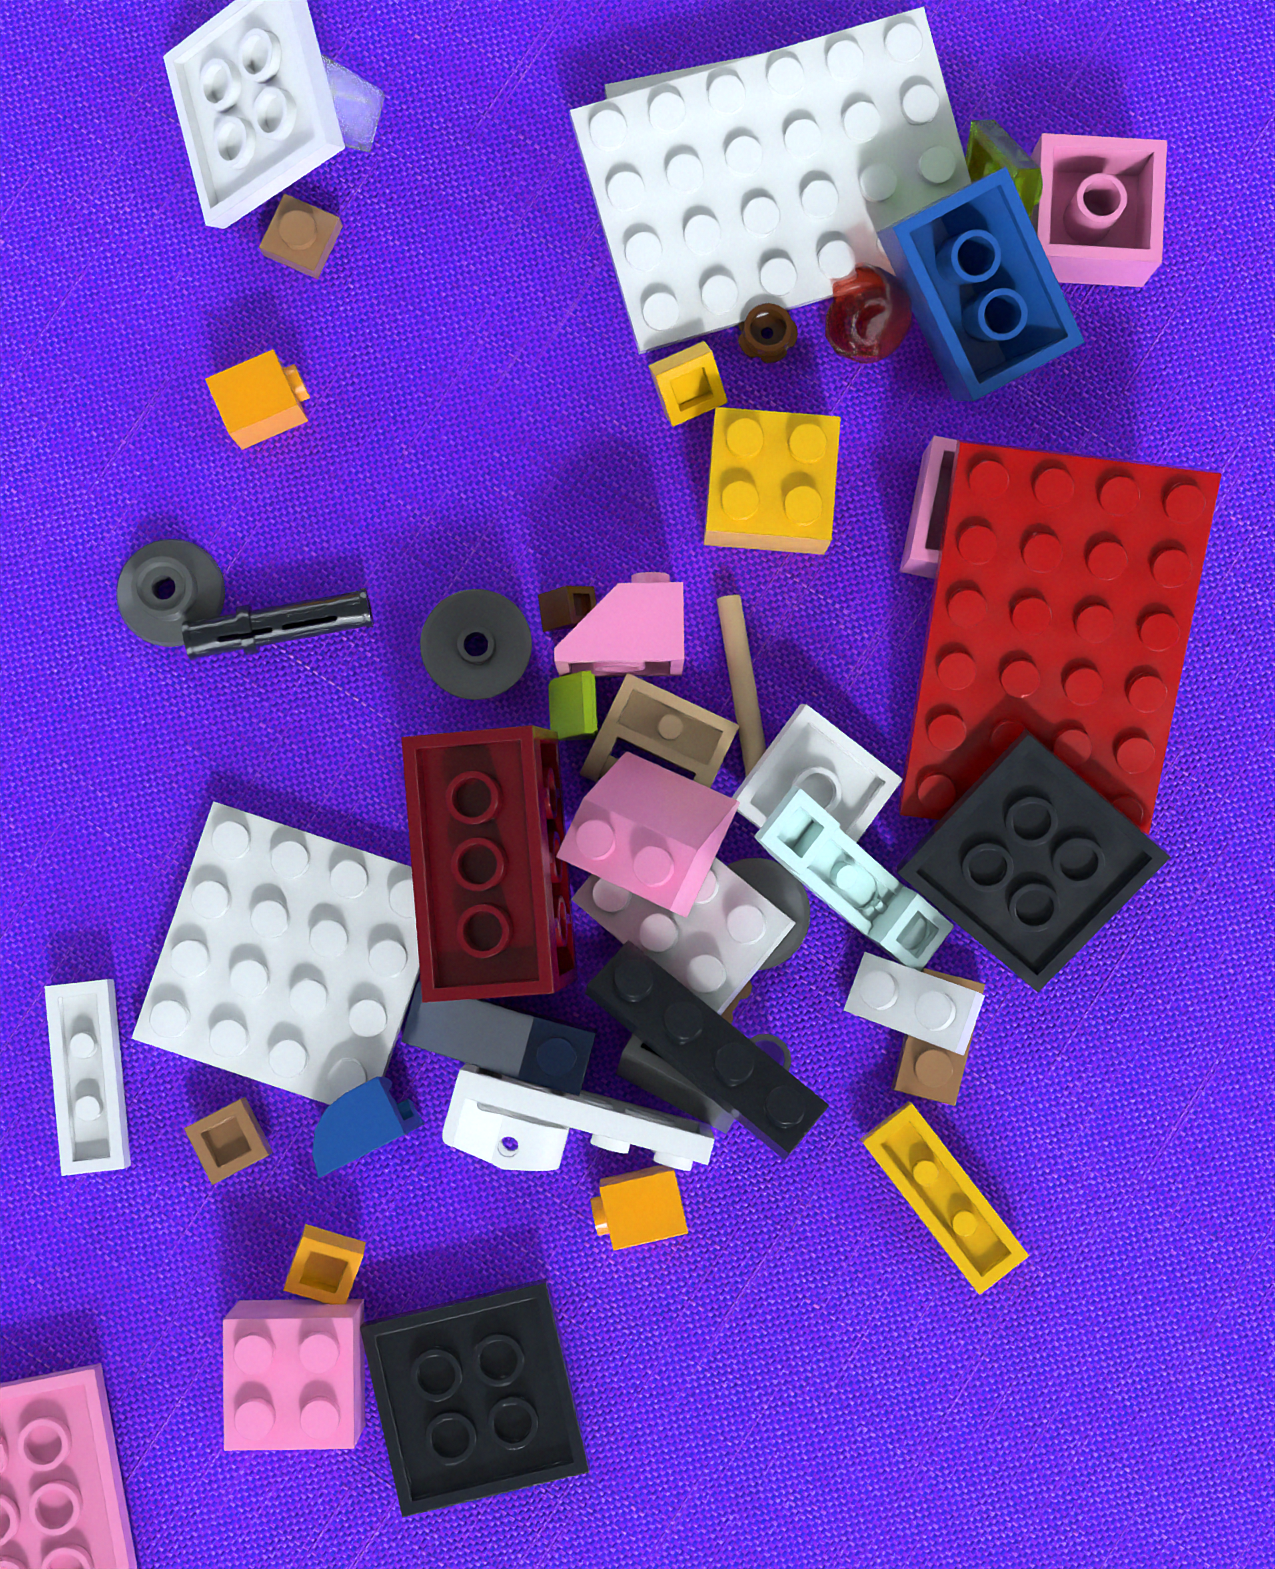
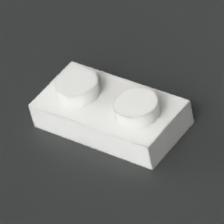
M864 952L844 1011L964 1055L985 995Z

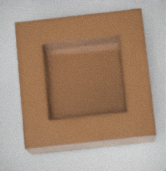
M284 193L259 249L263 256L319 279L343 225L338 216Z
M246 1097L184 1128L212 1185L273 1153Z

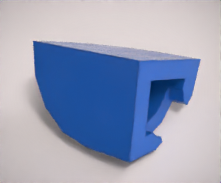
M377 1076L344 1093L326 1108L314 1132L312 1156L318 1178L425 1125L409 1098L397 1103L391 1096L389 1090L391 1089L392 1081L390 1079Z

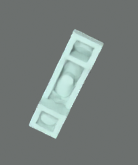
M793 785L754 836L755 839L795 878L848 923L900 964L921 972L954 928V925L918 893L903 886L839 828L841 824L801 788Z

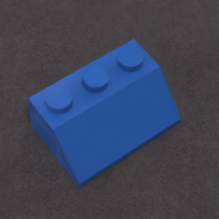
M1003 167L876 232L954 401H975L1085 342L1007 167Z

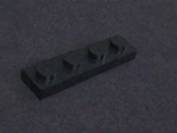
M628 940L588 983L585 991L587 996L782 1159L786 1160L829 1107L824 1100L631 941Z

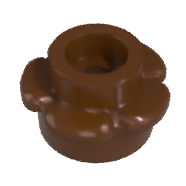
M765 303L754 307L748 313L745 321L740 322L738 325L741 330V335L738 338L741 350L750 358H761V361L764 363H776L784 359L787 355V349L795 345L798 336L796 323L792 321L788 312L781 306L772 303ZM769 313L767 315L757 317L760 314ZM764 329H770L773 336L765 339L762 337L761 332Z

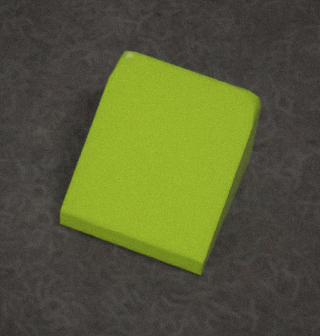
M591 670L579 671L551 680L548 686L550 730L558 732V741L595 739V736L598 735L595 674H592Z

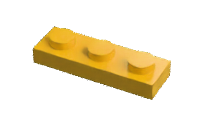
M906 1102L860 1138L863 1145L979 1295L1029 1257L1022 1245L911 1102Z

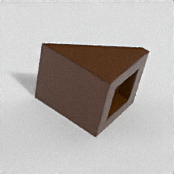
M566 585L539 594L538 601L542 630L547 632L575 628L597 605L594 586Z

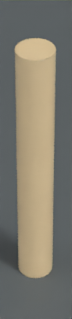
M728 595L717 598L716 601L737 724L740 725L738 732L747 777L765 753L766 744L741 596Z

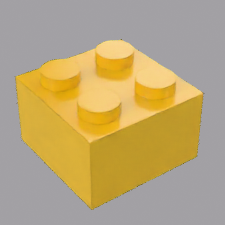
M716 407L712 430L704 545L825 555L832 541L841 417Z

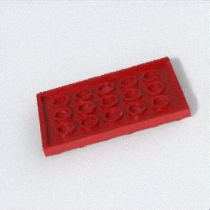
M957 439L898 804L900 815L940 820L1011 743L1027 729L1149 835L1221 473L1216 470Z

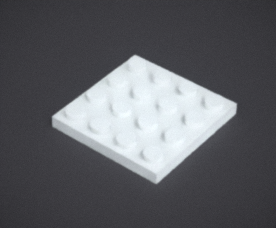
M213 801L131 1039L329 1105L344 1093L377 1076L385 1077L420 973L412 867Z

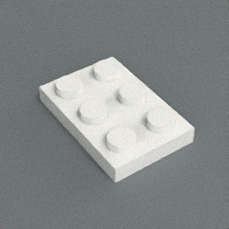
M717 857L713 860L687 918L593 874L590 875L571 899L621 943L625 944L628 940L631 941L719 1015L725 1011L796 924Z

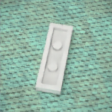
M114 979L44 986L61 1176L125 1169L131 1166Z

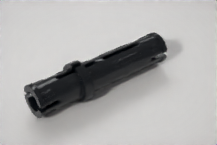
M362 588L360 591L307 599L252 610L250 604L238 606L234 614L196 621H183L182 635L189 659L196 660L198 657L242 649L246 655L259 653L260 646L362 627L370 628L374 627V621L367 589Z

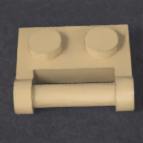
M627 673L584 762L580 775L597 783L599 778H602L619 760L611 756L616 741L619 739L694 774L695 778L693 781L710 788L740 725Z

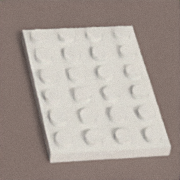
M924 6L570 110V120L639 354L737 326L740 322L745 321L748 313L754 307L761 304H776L788 311L896 279L897 277L876 232L971 184ZM769 313L760 314L757 317L764 316Z

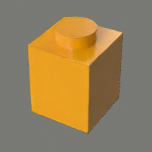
M274 349L205 378L229 435L242 450L308 422L300 402L309 399L310 395L295 363L285 367Z
M658 1165L601 1178L599 1184L601 1196L590 1198L598 1236L610 1234L613 1251L688 1234L676 1173L672 1167Z

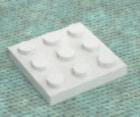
M234 0L163 56L206 226L227 228L345 148L307 0Z

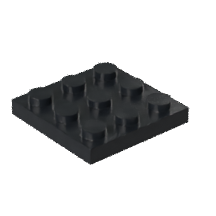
M1025 729L901 860L896 868L897 873L1035 991L1039 992L1171 857L1162 846L1032 733Z
M547 1278L366 1321L360 1326L402 1518L589 1473V1458Z

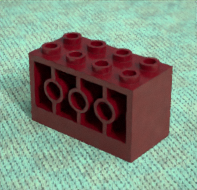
M529 725L401 737L422 1003L552 994L578 980L568 862L556 857L566 836L558 732Z

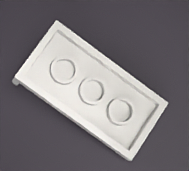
M468 1063L459 1070L442 1133L443 1142L450 1147L453 1146L483 1159L500 1169L523 1171L558 1169L570 1127L592 1133L590 1143L597 1147L619 1153H628L630 1144L653 1150V1153H655L653 1160L655 1162L686 1171H691L693 1161L708 1165L715 1140L709 1124L581 1090L579 1096L511 1078ZM502 1138H514L518 1143V1148L514 1150L506 1148L503 1145Z

